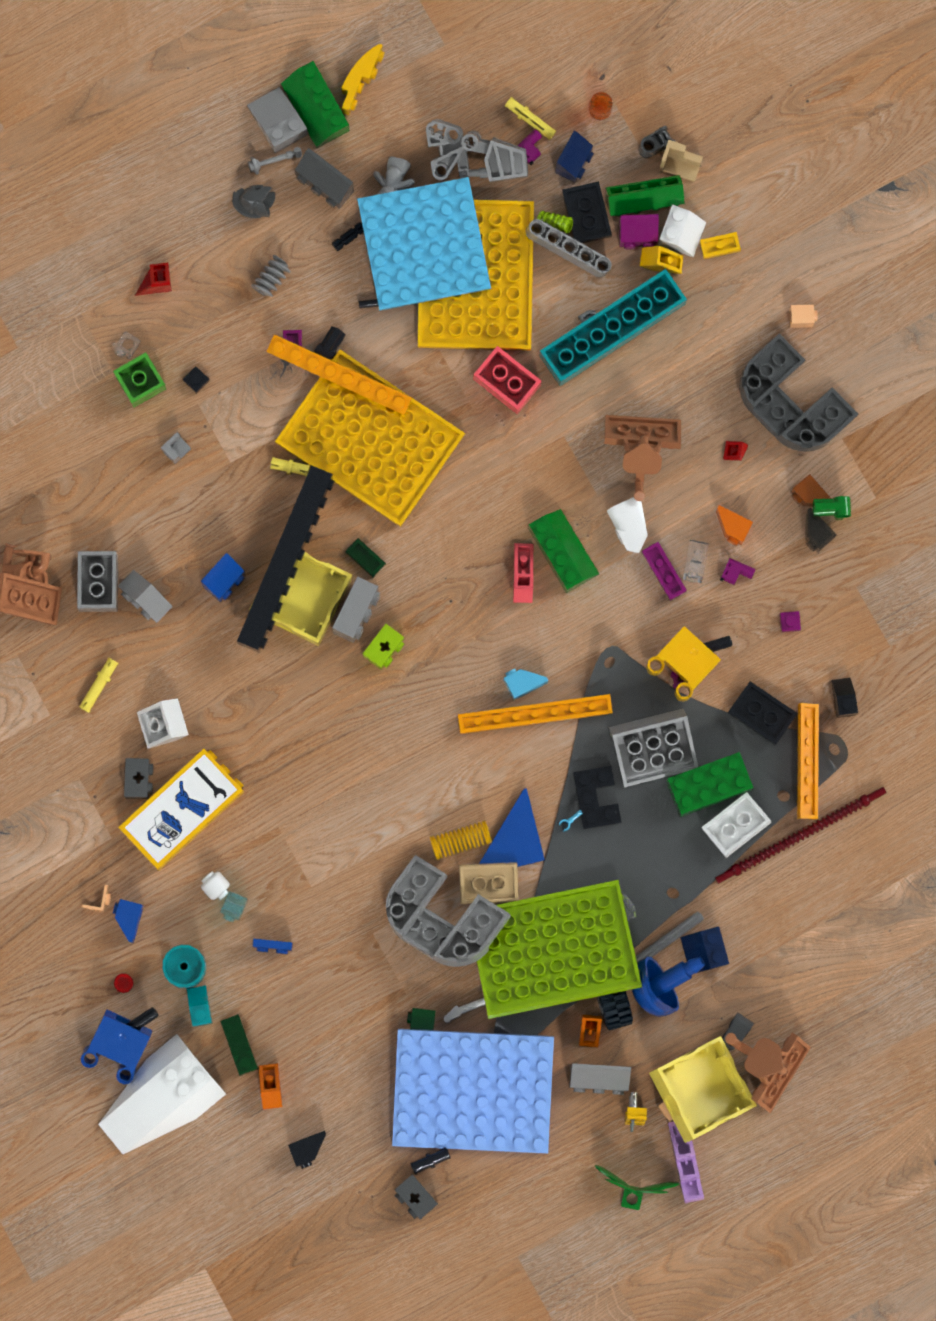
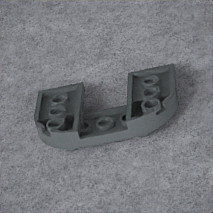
M779 333L744 368L739 385L741 398L747 409L780 443L797 451H815L830 443L859 414L833 387L805 413L778 387L806 361Z

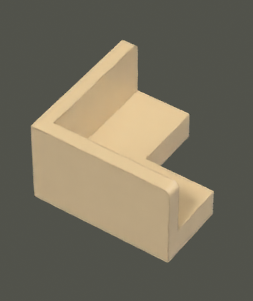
M668 140L659 171L673 176L680 175L683 179L695 182L703 156L685 151L687 145Z

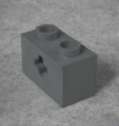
M126 758L125 798L149 799V794L153 792V783H149L150 775H153V764H150L149 759ZM138 774H141L144 778L140 783L134 780V778L138 777Z
M413 1174L395 1189L397 1193L394 1196L401 1204L405 1202L410 1207L407 1211L414 1219L418 1217L421 1220L438 1205ZM411 1193L415 1195L418 1193L420 1195L418 1198L420 1202L418 1204L410 1202Z

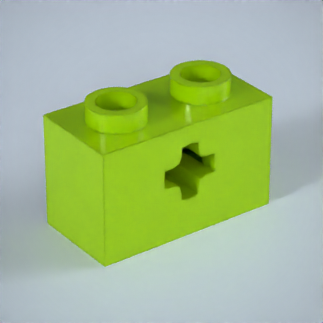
M385 624L363 652V657L380 670L383 667L387 668L393 661L392 655L395 651L399 653L405 645L403 643L404 637ZM386 644H388L389 651L384 650V652H382L381 645L385 646Z

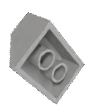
M572 1063L570 1067L569 1088H574L573 1092L585 1093V1089H593V1093L605 1094V1090H612V1094L624 1095V1091H629L631 1067Z

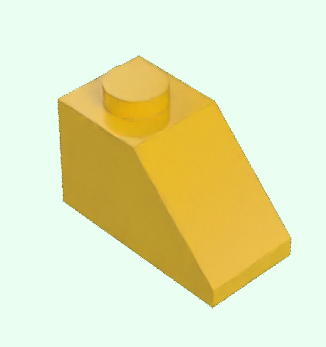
M661 246L644 247L641 252L640 266L651 271L661 272L666 269L668 273L682 274L684 256Z

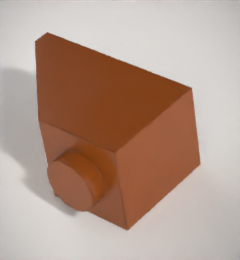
M811 474L791 490V496L797 504L801 503L803 506L813 507V499H832Z

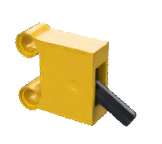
M684 626L657 656L649 659L646 665L647 672L650 675L657 676L661 674L666 664L684 681L676 687L674 694L677 700L685 702L690 699L693 690L721 661L713 652L732 647V640L730 636H725L702 643ZM651 662H658L660 669L657 671L651 669ZM682 687L687 688L689 695L686 697L681 696L679 689Z

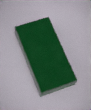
M359 538L345 551L372 578L386 565Z

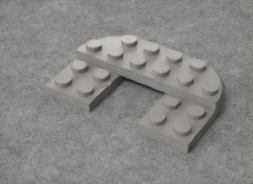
M415 855L387 895L386 912L392 930L400 939L440 964L460 967L478 961L489 951L488 947L510 919V914L478 894L455 926L425 908L447 879V874Z

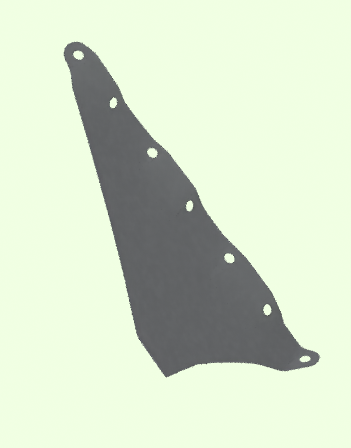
M610 646L600 654L584 697L610 694L613 714L579 718L566 783L534 897L619 880L632 943L635 949L636 946L676 911L692 902L716 880L715 877L731 867L757 840L797 806L798 729H787L775 746L728 714V712L704 704L691 697L685 702L677 700L673 687L657 676L650 675L645 667L628 656L619 647ZM613 657L615 659L613 666L606 668L604 666L605 660ZM684 709L689 722L698 767L740 752L754 787L752 791L747 793L768 816L771 823L725 858L701 827L743 794L680 817L666 782L668 778L678 774L624 787L609 727ZM819 732L818 787L836 772L848 758V749L845 742L835 734ZM833 743L839 747L840 752L838 755H833L829 751L830 744ZM612 766L615 785L596 788L599 807L618 803L622 823L583 830L580 815L570 824V829L563 832L568 827V824L563 822L559 826V822L563 819L567 820L580 810L573 772ZM781 790L787 791L790 795L789 800L786 802L780 801L777 797L778 792ZM669 888L677 889L679 892L678 898H670L667 895V890ZM578 1001L497 1017L494 1033L538 1035L562 1012Z

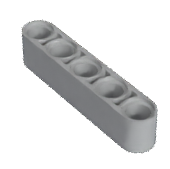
M535 219L526 228V236L530 240L596 277L605 276L611 269L610 259L542 220ZM531 227H537L540 233H534ZM548 236L555 237L556 242H550ZM564 245H570L572 252L566 251ZM581 254L587 255L589 261L582 260ZM597 264H603L605 266V271L600 270Z

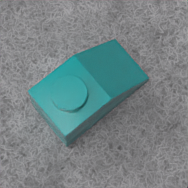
M206 985L187 989L192 1027L213 1024Z

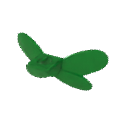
M595 1165L596 1169L609 1178L605 1179L606 1181L624 1189L621 1206L625 1208L639 1210L643 1193L664 1194L668 1193L663 1191L664 1189L680 1185L679 1182H663L641 1188L628 1185L609 1170ZM631 1193L638 1197L635 1204H630L626 1200L627 1196Z

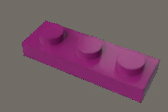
M659 542L641 551L670 601L687 592Z

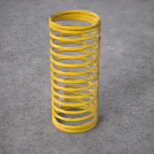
M486 821L478 822V826L474 823V828L470 824V830L466 825L465 829L461 828V831L459 828L457 832L453 830V834L449 831V836L447 832H445V837L441 833V839L438 834L436 838L430 836L436 860H440V857L443 859L441 847L447 858L444 843L449 856H451L449 844L455 855L453 842L457 853H460L457 840L461 851L464 852L461 838L466 851H468L465 837L469 848L472 850L469 835L476 849L473 833L478 847H480L477 831L483 846L484 841L481 830L487 845L492 843Z

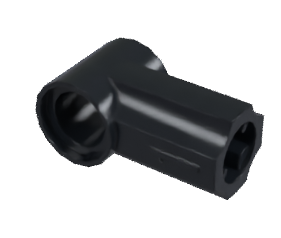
M331 326L322 343L317 345L314 352L332 360L346 334L340 329Z

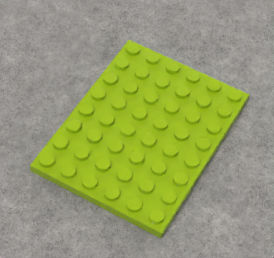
M619 880L498 904L497 906L508 912L511 917L488 947L489 951L477 961L488 1019L642 987Z

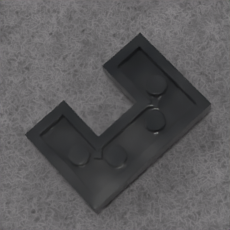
M612 766L573 772L579 808L583 813L581 815L583 830L622 823L618 803L600 807L598 803L596 788L615 785Z

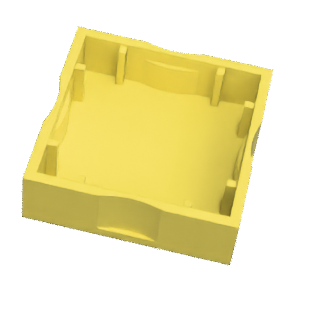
M305 552L302 561L298 560L296 568H298L295 578H291L288 585L291 587L287 596L283 595L281 603H283L282 609L279 614H275L273 620L276 621V626L319 646L352 580V574L329 563L316 560Z
M721 1036L649 1073L685 1143L757 1106L751 1100L752 1095L745 1081L737 1072L734 1060Z

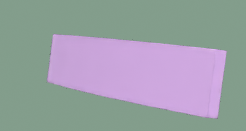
M669 1122L668 1126L684 1202L704 1200L693 1142L691 1140L685 1143L675 1123Z

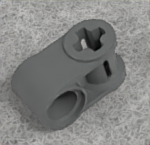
M667 126L659 128L642 139L639 146V153L642 157L650 158L664 151L668 140L675 141L669 135ZM649 144L653 149L646 150L643 145Z
M740 1013L734 1016L722 1037L728 1050H734L735 1048L726 1043L725 1037L727 1034H735L737 1039L742 1042L754 1025L752 1021Z

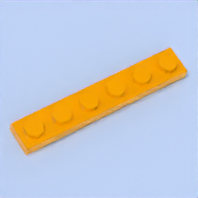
M798 704L797 819H818L819 704Z

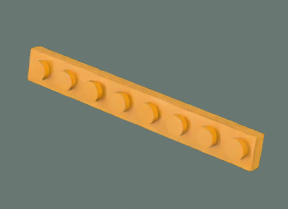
M274 334L266 351L403 415L406 414L413 398Z
M610 694L458 714L460 734L609 715L613 714Z

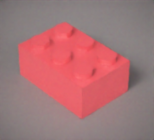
M498 346L473 375L475 382L517 415L540 388L542 383L538 377Z

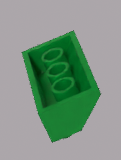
M314 61L296 69L281 83L294 109L306 126L307 132L316 148L350 131L349 123Z
M561 509L546 514L528 525L531 535L566 593L599 575Z

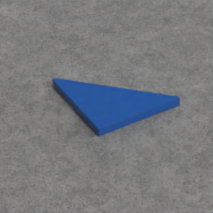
M527 788L520 794L479 864L517 862V867L545 861Z

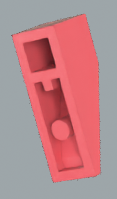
M514 543L513 602L532 603L534 544Z

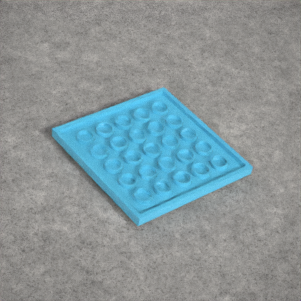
M469 177L357 199L379 311L491 289Z

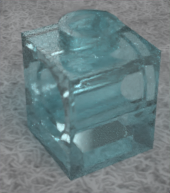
M229 891L220 911L224 915L223 919L234 922V920L239 921L248 899Z

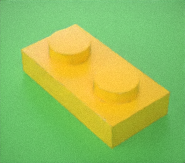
M737 232L699 241L703 259L741 251Z

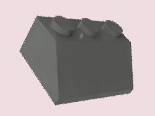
M310 148L306 150L295 169L296 179L303 185L308 184L312 187L311 191L317 196L322 195L326 198L325 201L334 208L336 206L340 209L354 192L353 182Z

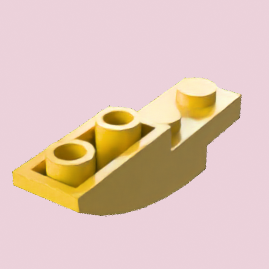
M382 44L376 45L365 53L346 77L341 88L342 94L347 95L342 106L343 114L350 115L351 110H355L358 100H355L357 94L362 93L365 83L370 84L371 79L375 80L378 73L377 64L382 62L385 55Z

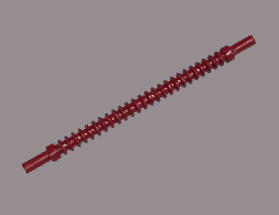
M881 787L867 796L865 794L860 796L859 800L855 799L854 803L851 801L850 805L846 804L845 808H840L841 810L836 809L835 813L831 812L830 816L827 814L826 818H821V821L816 820L817 823L812 822V825H807L806 829L803 827L802 831L797 830V834L792 833L793 836L788 835L787 839L779 840L778 844L773 843L772 847L769 845L768 849H763V852L759 851V854L754 853V857L749 856L748 860L745 858L744 862H739V865H732L731 869L715 877L716 882L719 884L734 875L739 876L742 874V871L746 872L747 868L755 867L756 863L761 864L762 860L765 862L766 858H771V855L775 856V853L780 854V850L785 851L786 847L789 849L790 845H795V842L799 843V840L804 841V837L809 838L810 834L813 836L814 832H819V829L823 830V827L828 828L829 824L833 825L834 821L837 823L838 819H843V816L848 817L847 814L852 815V812H857L858 808L861 810L862 806H869L870 802L887 793L885 788Z

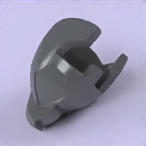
M252 185L245 190L240 188L236 192L234 191L232 203L234 208L245 217H270L269 209L275 201L276 193L270 192L271 187Z

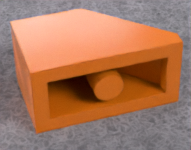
M719 505L716 514L724 537L728 538L727 541L733 545H742L753 522Z
M278 1063L260 1065V1093L263 1109L282 1107V1095Z

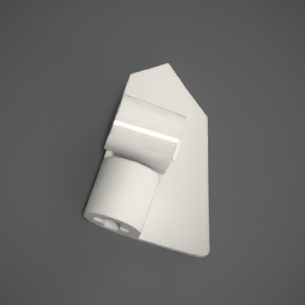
M633 497L607 510V513L616 528L615 532L618 539L624 544L626 550L639 553L648 534L641 501H636Z

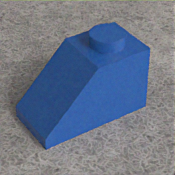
M120 899L119 903H115L113 914H116L115 919L130 943H134L144 906Z

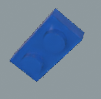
M253 939V948H257L258 952H268V949H274L278 954H288V951H292V942Z

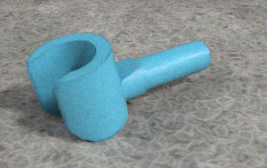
M581 810L567 820L563 819L559 822V826L563 822L568 824V827L563 832L568 831L570 824L583 814Z

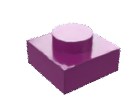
M283 330L284 339L302 346V330Z
M799 611L780 613L781 633L801 631Z

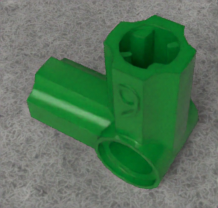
M838 496L833 499H813V515L833 516L836 520L851 517V497Z

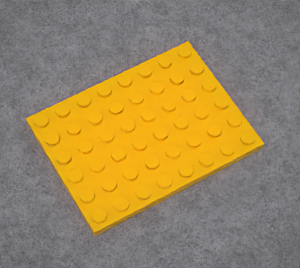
M474 200L491 289L418 303L417 348L494 350L498 346L502 350L531 351L533 241L526 236V228L534 220V201Z
M340 349L332 359L334 362L406 394ZM320 377L275 440V443L307 465L309 464L310 467L312 465L333 474V480L337 485L401 527L465 436V433L413 398L406 414L403 415Z

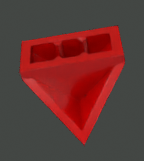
M169 263L150 264V269L135 296L171 292Z

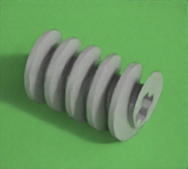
M273 255L274 260L268 261L269 266L264 267L265 272H260L259 276L261 279H255L257 285L251 284L252 288L263 296L273 297L270 290L277 291L275 284L282 285L279 278L286 279L284 272H291L287 263L276 255Z

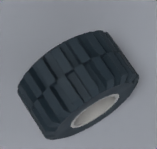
M626 991L597 997L605 1026L609 1031L632 1024L633 1016Z

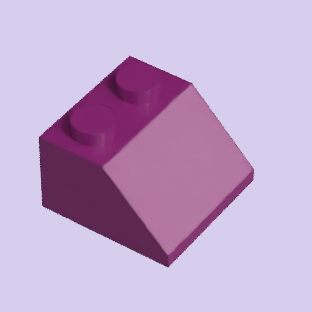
M658 214L620 216L618 225L619 247L631 250L643 246V248L657 246Z

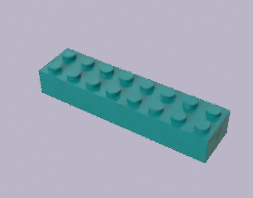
M664 269L541 349L539 356L559 386H562L683 307L687 299L668 271Z

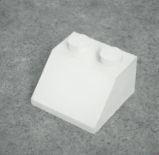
M672 205L658 245L694 257L706 222L691 211Z
M178 698L160 701L137 712L147 749L167 744L189 735Z

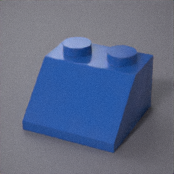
M226 553L201 580L204 589L221 602L223 599L227 600L233 593L231 590L235 585L239 586L245 580V571Z

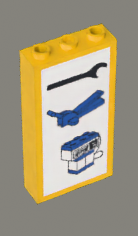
M202 749L118 827L158 871L244 793L242 790L244 785L237 778L233 780L228 775L231 771L224 764L220 766L215 761L217 756L211 750L207 752L205 749Z

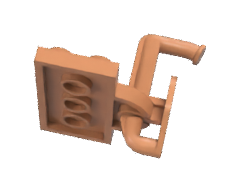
M605 415L604 444L624 446L626 453L623 457V469L628 473L636 474L634 493L636 501H642L645 498V474L653 475L661 470L662 456L659 454L661 448L681 449V420Z
M5 543L2 573H0V613L48 625H57L62 588L48 584L46 570L49 561L52 559L51 554L31 550H14L16 546ZM12 554L26 557L25 562L20 565H11Z
M729 1033L725 1037L727 1044L732 1045L735 1049L748 1056L744 1063L746 1071L761 1081L760 1085L753 1091L751 1100L768 1113H771L811 1047L794 1033H791L785 1039L782 1049H780L777 1043L768 1038L758 1040L755 1046L751 1048L739 1041L733 1033Z

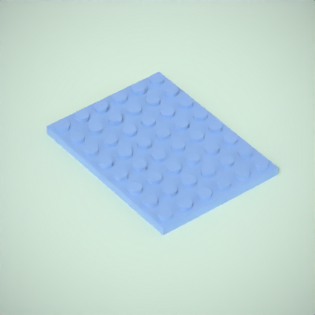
M398 1029L392 1146L441 1149L446 1147L447 1149L548 1154L554 1036Z

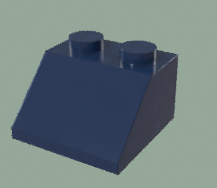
M575 130L560 155L555 170L556 174L574 183L578 178L581 179L586 170L583 167L586 162L590 163L594 156L592 152L593 145Z
M719 926L680 937L686 961L700 956L705 963V966L697 973L729 965Z

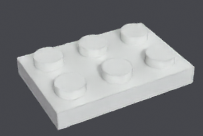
M746 792L701 828L725 858H727L767 827L771 820Z

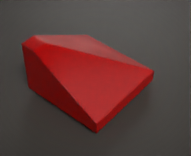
M726 441L723 460L741 461L748 449V444L738 441Z

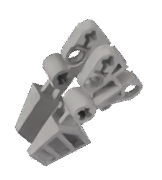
M441 119L432 120L426 126L428 147L438 146L440 156L431 161L432 174L437 180L446 179L456 163L458 164L459 176L461 178L480 177L488 178L489 182L528 177L525 148L495 137L491 141L484 140L480 133L474 130L469 131L463 136V130L460 126ZM435 124H437V128L440 129L436 133L434 132V128H432ZM450 130H455L458 133L457 139L450 137ZM470 137L473 138V144H470ZM467 151L486 154L484 159L486 167L470 169ZM438 166H443L446 169L445 175L438 173Z

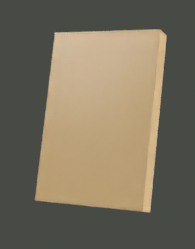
M517 862L459 865L460 904H471L478 894L492 903L519 900Z

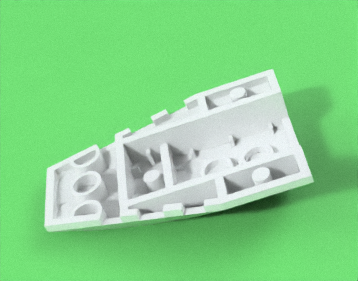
M176 1034L145 1060L134 1075L132 1082L125 1087L98 1125L120 1152L125 1154L196 1120L225 1096L226 1093Z

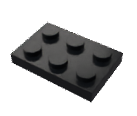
M599 181L562 189L568 217L573 219V239L581 243H587L612 237Z
M751 681L728 712V714L775 746L798 714Z

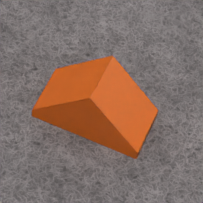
M581 1016L579 1046L598 1048L602 1016Z

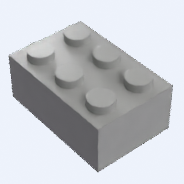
M78 551L77 609L79 612H118V554L116 551Z
M357 576L332 627L333 634L352 643L356 639H360L364 631L362 625L364 622L368 623L372 615L371 607L372 605L376 606L380 599L377 585Z

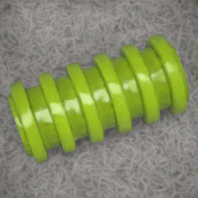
M543 210L537 216V219L542 220L561 232L569 233L572 230V217L561 216V214L556 215L555 213L551 214Z

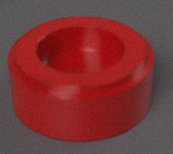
M122 973L116 976L114 987L118 992L127 993L132 990L134 981L130 975Z

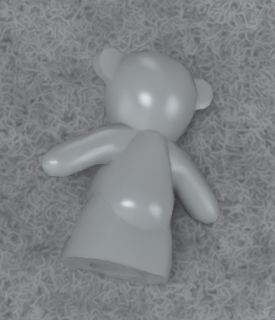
M389 157L386 179L378 171L373 173L374 178L383 187L378 194L403 190L415 183L414 179L403 181L404 176L411 167L407 160Z

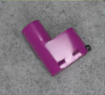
M536 129L517 145L526 149L527 163L531 166L541 155L540 151L534 146L542 138V135Z
M729 558L720 581L723 582L724 580L735 585L739 574L752 579L756 569Z

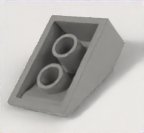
M280 87L247 105L275 153L308 135L306 126Z

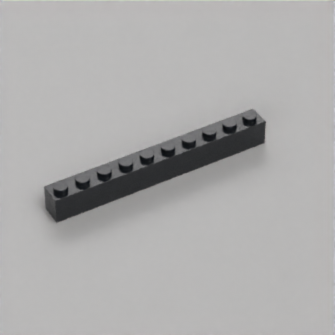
M311 465L237 639L239 645L258 653L261 648L264 649L268 642L266 635L268 631L272 632L276 621L273 619L275 614H279L282 609L283 603H281L283 595L287 596L291 586L288 584L290 579H294L296 576L298 560L302 561L305 550L303 548L305 543L309 544L313 535L311 529L313 525L317 526L320 515H318L320 508L324 509L328 498L325 496L327 491H331L334 486L333 474Z

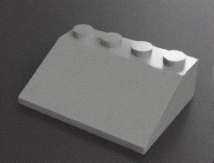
M684 709L609 727L624 787L687 772L698 767L689 722Z

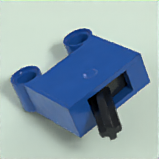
M151 1007L133 1020H129L106 1009L90 1044L83 1050L81 1056L83 1066L93 1068L97 1065L100 1055H103L120 1063L116 1074L117 1080L121 1084L131 1083L135 1075L136 1066L153 1031L145 1027V1025L159 1016L157 1010ZM86 1054H93L95 1059L87 1058ZM128 1070L131 1074L126 1076L121 1071Z

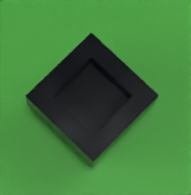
M196 366L183 378V382L196 394L210 381Z

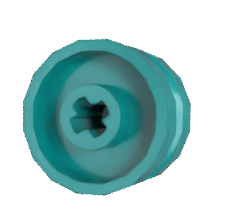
M179 945L166 953L162 969L164 976L171 984L178 988L188 989L196 986L203 980L207 965L204 956L198 949L190 945ZM182 963H186L188 965V968L186 970L181 969Z

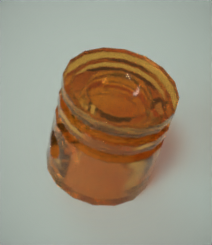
M604 92L594 94L589 107L591 116L596 120L608 118L612 110V98Z

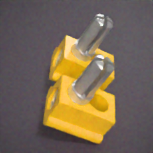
M631 1092L629 1107H627L625 1113V1125H630V1132H633L634 1125L644 1126L647 1120V1108H637V1092H635V1095L634 1092Z

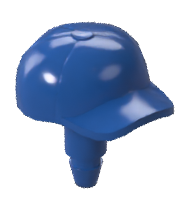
M650 956L637 962L642 987L632 989L636 1002L647 1013L654 1016L663 1017L676 1012L679 1009V1000L674 988L690 980L693 974L699 972L705 966L703 959L699 956L689 959L685 963L682 961L666 971H663L657 961Z

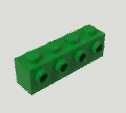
M680 175L606 187L607 207L610 216L640 213L645 210H658L663 207L685 204L683 183Z

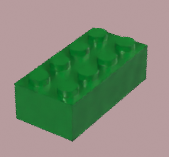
M740 752L670 777L666 781L680 817L752 791L754 788Z

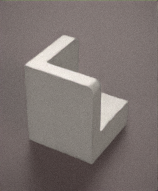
M177 432L161 447V450L176 464L191 448Z

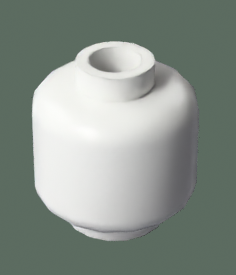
M212 871L201 880L203 883L201 889L211 900L216 898L221 900L229 893L227 889L230 883L220 872L214 873Z

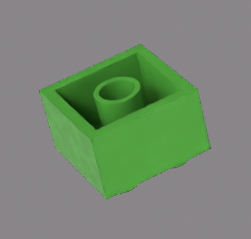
M146 352L113 371L133 408L166 390L165 383Z

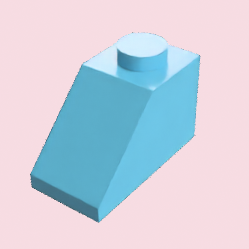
M516 669L510 670L505 673L506 677L503 679L513 700L548 683L547 677L522 669L518 671Z

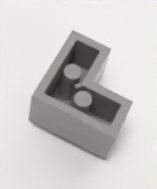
M135 570L118 585L123 591L121 595L136 609L140 607L142 609L140 613L148 621L152 619L157 623L173 607L150 582Z

